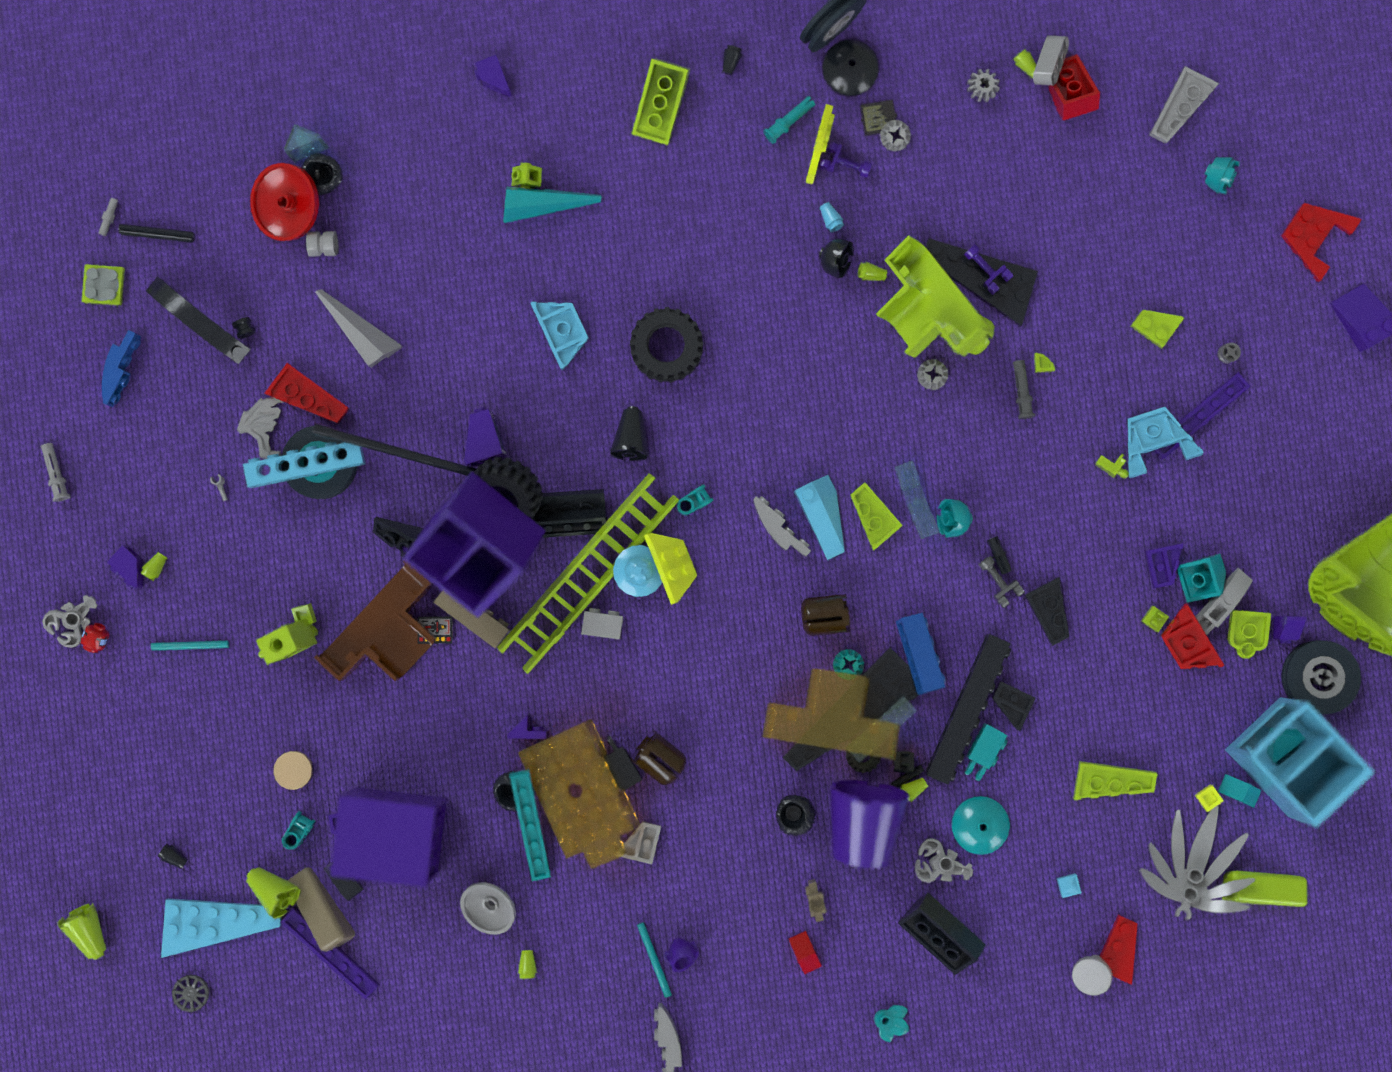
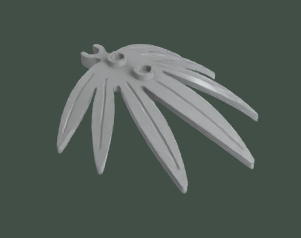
M1218 805L1209 812L1200 826L1189 853L1186 869H1184L1185 846L1181 814L1179 809L1175 812L1171 834V853L1176 878H1174L1167 863L1152 843L1148 844L1149 852L1154 866L1163 880L1146 869L1141 868L1139 870L1145 881L1156 892L1170 900L1181 903L1180 907L1175 911V917H1179L1180 912L1184 911L1186 913L1185 920L1187 921L1192 915L1190 906L1212 913H1233L1250 908L1249 905L1239 902L1212 899L1221 898L1240 891L1255 881L1254 878L1235 880L1218 885L1210 890L1207 889L1232 863L1249 836L1248 833H1245L1232 842L1214 860L1204 875L1203 872L1214 841Z

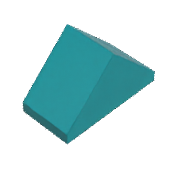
M1270 728L1269 734H1270L1275 728ZM1284 729L1268 744L1267 755L1276 763L1306 738L1298 729Z
M1225 774L1218 789V792L1253 808L1262 791Z

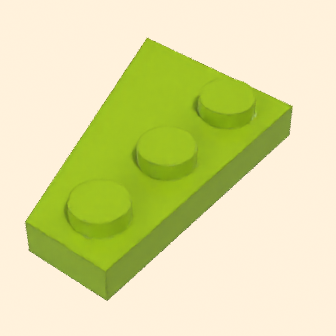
M865 482L850 494L873 551L903 526Z

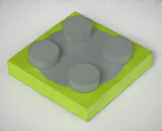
M85 264L81 302L122 306L125 268Z

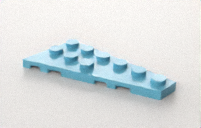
M168 898L165 901L161 958L280 927L282 917L273 919L268 915L264 907L259 904Z

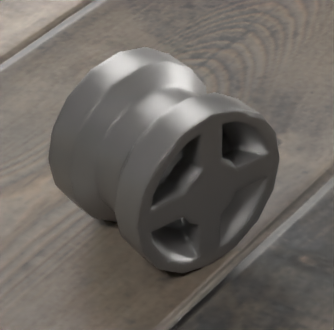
M1227 343L1221 346L1217 352L1218 359L1225 364L1237 360L1241 355V349L1236 343Z

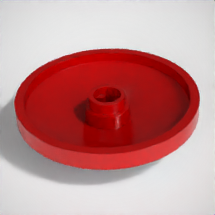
M277 163L265 168L256 178L251 190L250 207L253 219L258 228L272 239L293 241L303 237L314 225L319 210V195L311 176L301 167L288 163Z

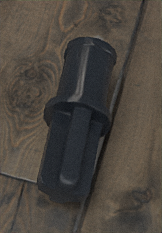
M996 536L987 540L993 554L992 558H995L1001 574L1009 573L1012 569L1005 555L1007 552H1004L999 537Z

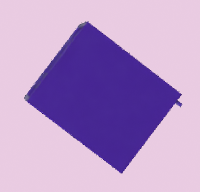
M471 472L429 519L410 549L403 548L407 552L403 560L479 618L524 571L545 530L476 474Z
M358 787L344 793L339 798L331 867L326 866V869L331 870L330 876L427 887L438 875L447 798Z

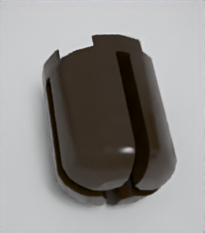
M846 594L806 598L801 604L804 631L811 636L850 632V628L846 627L850 626L846 600L843 601V599H847Z
M653 730L654 735L651 738L648 736L644 738L636 748L638 754L635 759L631 757V761L659 784L669 785L678 777L650 752L652 751L679 774L685 769L686 757L658 732Z

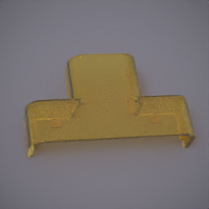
M811 669L805 708L768 703L762 738L896 760L901 725L864 718L870 681L868 677L822 669Z

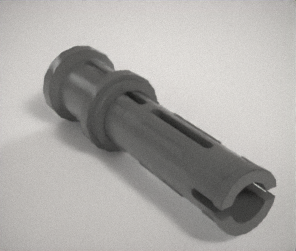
M1025 360L1014 361L1012 364L1018 395L1016 403L1018 404L1020 414L1018 419L1033 418L1036 415L1033 413V397L1029 393Z

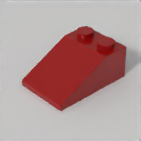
M1078 54L1065 58L1056 84L1054 86L1048 85L1055 108L1063 121L1098 110L1100 92Z

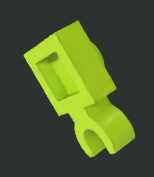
M312 604L292 608L291 611L295 622L307 619L314 636L318 635L316 627L312 624L317 622Z

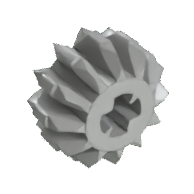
M981 69L978 70L977 74L972 73V79H969L967 82L970 86L967 91L973 92L971 98L977 96L978 102L982 98L985 102L989 101V97L994 99L996 96L995 92H998L1000 89L997 86L1000 82L999 79H994L996 73L989 75V69H986L985 73Z

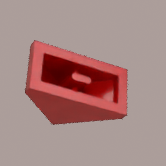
M806 930L788 938L804 975L822 967Z

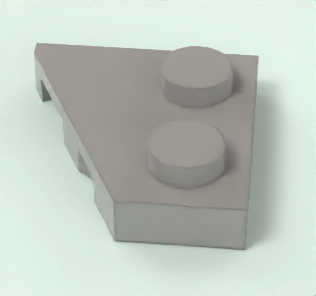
M642 821L617 851L616 856L652 864L661 825Z

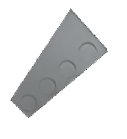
M1185 66L1149 136L1166 144L1219 83Z

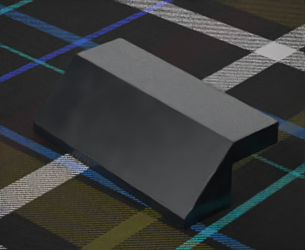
M604 489L543 493L541 505L533 518V521L545 530L542 538L596 534L606 523Z

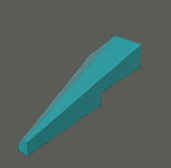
M506 186L503 223L599 203L602 196Z

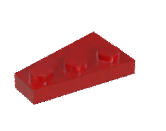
M1118 914L1100 957L1109 965L1113 977L1132 985L1138 924Z

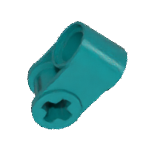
M703 484L679 500L677 511L681 515L687 516L710 504L714 499L710 498L705 490L706 486ZM684 501L689 502L691 505V509L687 512L680 508V504Z
M298 811L282 838L283 846L289 850L300 846L313 828L316 820H310L302 815L301 811ZM290 835L296 837L297 842L295 845L289 843Z

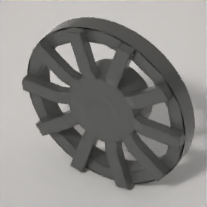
M186 975L180 978L172 990L173 1003L179 1009L186 1012H194L201 1009L209 998V987L206 981L197 975ZM185 979L187 987L181 983ZM189 979H195L193 985H190ZM198 981L202 984L199 988L196 986ZM178 985L183 989V991H177ZM204 988L205 994H200L199 990ZM176 994H182V997L177 999ZM204 997L205 999L201 1003L197 998ZM184 999L185 1002L181 1005L179 1001ZM193 1001H195L199 1006L194 1008ZM188 1002H190V1008L186 1007Z

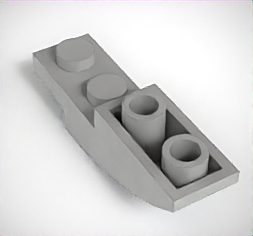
M762 496L753 499L758 517L774 541L785 551L791 545L806 557L811 551L808 549L810 545L803 539L798 541L793 536L795 533L787 526L785 528L781 527L786 521L783 518L785 515L777 508L772 510L768 506L770 503Z
M1239 568L1225 580L1223 594L1213 597L1196 615L1206 635L1215 626L1218 628L1227 618L1253 581Z
M658 1003V1009H654V1021H658V1029H654V1041H658V1047H666L662 1048V1060H666V1068H662V1072H674V1067H682L680 1040L668 1010L663 1003Z

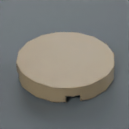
M300 751L284 753L277 759L274 765L273 773L275 779L280 786L286 789L296 790L302 788L310 781L313 775L312 762L306 754Z

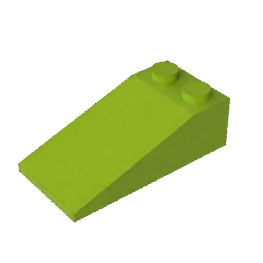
M651 59L632 135L665 145L669 144L691 69L660 59Z

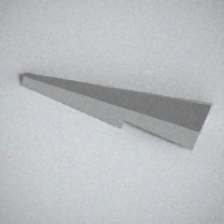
M322 289L315 292L370 368L374 367L384 358H389L402 348L395 340Z

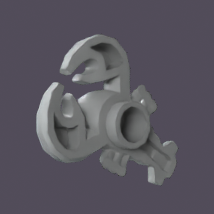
M83 596L84 602L77 606H74L71 602L61 606V609L66 612L57 609L48 611L42 621L44 629L54 635L55 631L52 625L58 631L60 628V618L62 619L63 626L67 629H73L74 632L61 633L62 636H66L68 639L58 636V642L64 647L72 648L78 646L81 643L80 639L83 634L80 625H82L84 630L90 624V620L86 615L90 608L96 609L98 606L97 600L93 596Z
M930 838L921 843L918 849L919 856L922 855L925 849L927 853L924 854V857H928L936 852V855L929 860L932 872L924 861L922 862V869L920 860L917 859L915 873L921 881L930 883L940 874H942V881H952V875H963L964 880H969V877L972 876V865L968 863L966 866H963V864L955 861L958 854L953 850L948 849L946 856L943 845L939 840Z

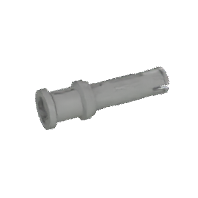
M53 443L41 445L50 478L48 486L51 487L54 496L52 498L53 502H60L71 498L66 490V479L61 476ZM49 456H51V460H52V464H53L54 469L52 468V465H51V461H50Z

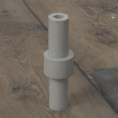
M110 199L106 212H103L101 218L103 221L98 234L106 236L110 223L114 221V212L118 200Z

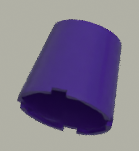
M839 780L833 782L830 788L833 858L857 868H882L889 866L908 804L909 794L898 787L879 783V786L868 785L866 780Z

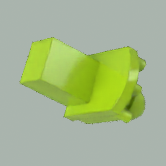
M1121 454L1115 463L1101 455L1095 464L1113 478L1117 474L1121 478L1129 476V472L1122 468L1126 462L1123 458L1124 454Z

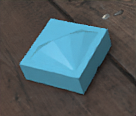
M1074 873L1057 878L1062 898L1081 893L1077 874Z

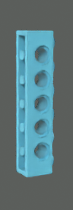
M330 442L324 444L325 447L318 449L317 446L305 448L306 451L298 452V450L286 452L287 455L279 456V454L268 455V459L260 460V458L249 459L248 463L243 464L247 487L256 488L365 465L363 448L346 442L341 444ZM345 449L347 451L346 458L339 459V451ZM326 453L328 455L327 462L320 463V455ZM307 457L309 464L302 468L300 461L302 458ZM288 461L290 467L287 471L283 472L281 465L283 462ZM268 465L270 467V473L264 476L262 474V468Z

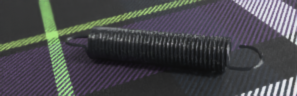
M918 765L914 768L913 773H905L892 781L891 785L900 787L920 775V773H923L924 769L921 765Z

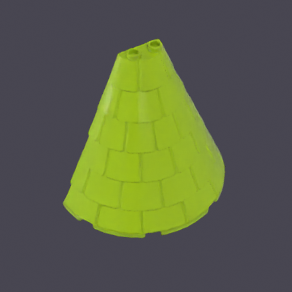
M1392 514L1337 550L1334 554L1319 562L1311 573L1308 582L1312 602L1317 603L1321 607L1319 613L1327 622L1350 639L1355 641L1359 638L1369 643L1368 648L1392 656Z

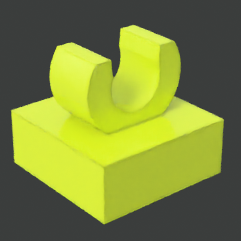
M1211 784L1195 794V797L1206 812H1209L1223 802V799Z

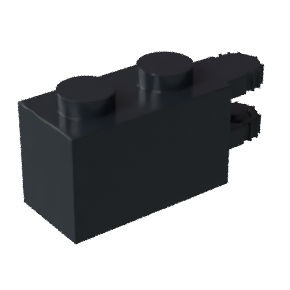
M610 735L607 737V741L614 751L608 754L601 742L597 743V747L603 755V768L607 773L611 772L613 785L616 789L620 788L623 792L642 781L643 778L635 764L631 761L625 747L622 745L618 748Z

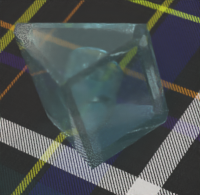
M294 124L284 151L293 162L326 150L329 146L320 134Z

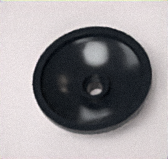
M847 39L837 42L827 51L822 64V73L827 85L836 93L843 96H858L868 91L874 85L879 73V62L875 52L869 45L859 40ZM853 61L855 65L850 66L848 62Z

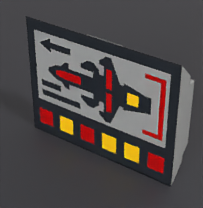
M452 616L418 617V621L437 637L433 644H452ZM418 633V644H430Z

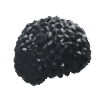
M315 153L305 159L301 166L313 179L320 196L334 191L343 179V171L339 163L334 158L325 154Z
M516 770L504 772L493 784L494 798H496L499 806L506 811H517L509 774L518 772Z
M799 795L785 796V798L780 800L776 811V820L780 830L784 834L792 836L807 833L814 824L815 809L810 799Z

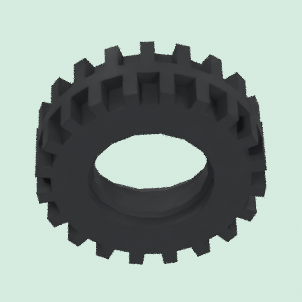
M669 307L659 310L656 308L653 312L644 314V317L636 322V326L631 333V354L635 365L648 378L658 380L661 383L663 381L672 383L675 380L684 379L685 376L691 374L695 367L698 366L703 352L702 333L696 321H693L689 314H684L677 308L676 310ZM660 328H673L679 331L684 339V351L674 361L662 362L654 358L650 353L649 339Z

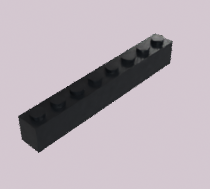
M986 633L931 757L929 767L924 773L927 776L947 785L955 779L957 773L955 771L956 766L963 761L965 755L963 750L965 746L968 747L971 743V732L973 728L976 729L979 725V714L986 709L988 704L987 696L994 691L996 683H994L995 678L1002 673L1004 667L1002 662L1004 658L1007 659L1010 655L1011 643Z

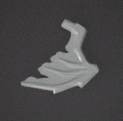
M273 397L264 400L260 398L247 412L243 411L237 428L240 434L249 433L258 441L259 456L262 459H268L267 456L272 454H279L281 456V451H271L269 445L270 436L266 434V432L274 430L277 424L274 420L280 417L282 411L278 407H271L277 403H284Z

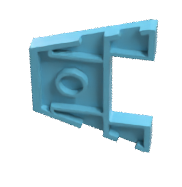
M1166 407L1129 418L1127 421L1129 478L1147 473L1141 454L1179 443L1185 460L1203 455V450L1182 429L1180 423Z

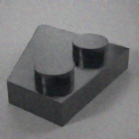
M999 681L992 696L993 701L1014 728L1021 731L1036 698L1002 681Z

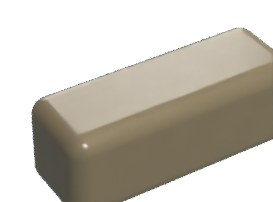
M306 867L288 880L297 885L301 891L296 904L322 951L333 950L355 936V931L312 868Z

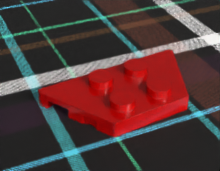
M1185 603L1161 635L1180 669L1225 666L1188 603Z

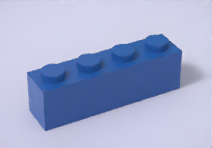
M923 613L897 620L896 625L917 694L922 695L944 688L945 676L940 671V660L934 652V641L932 636L929 635L927 629L928 621L923 616Z

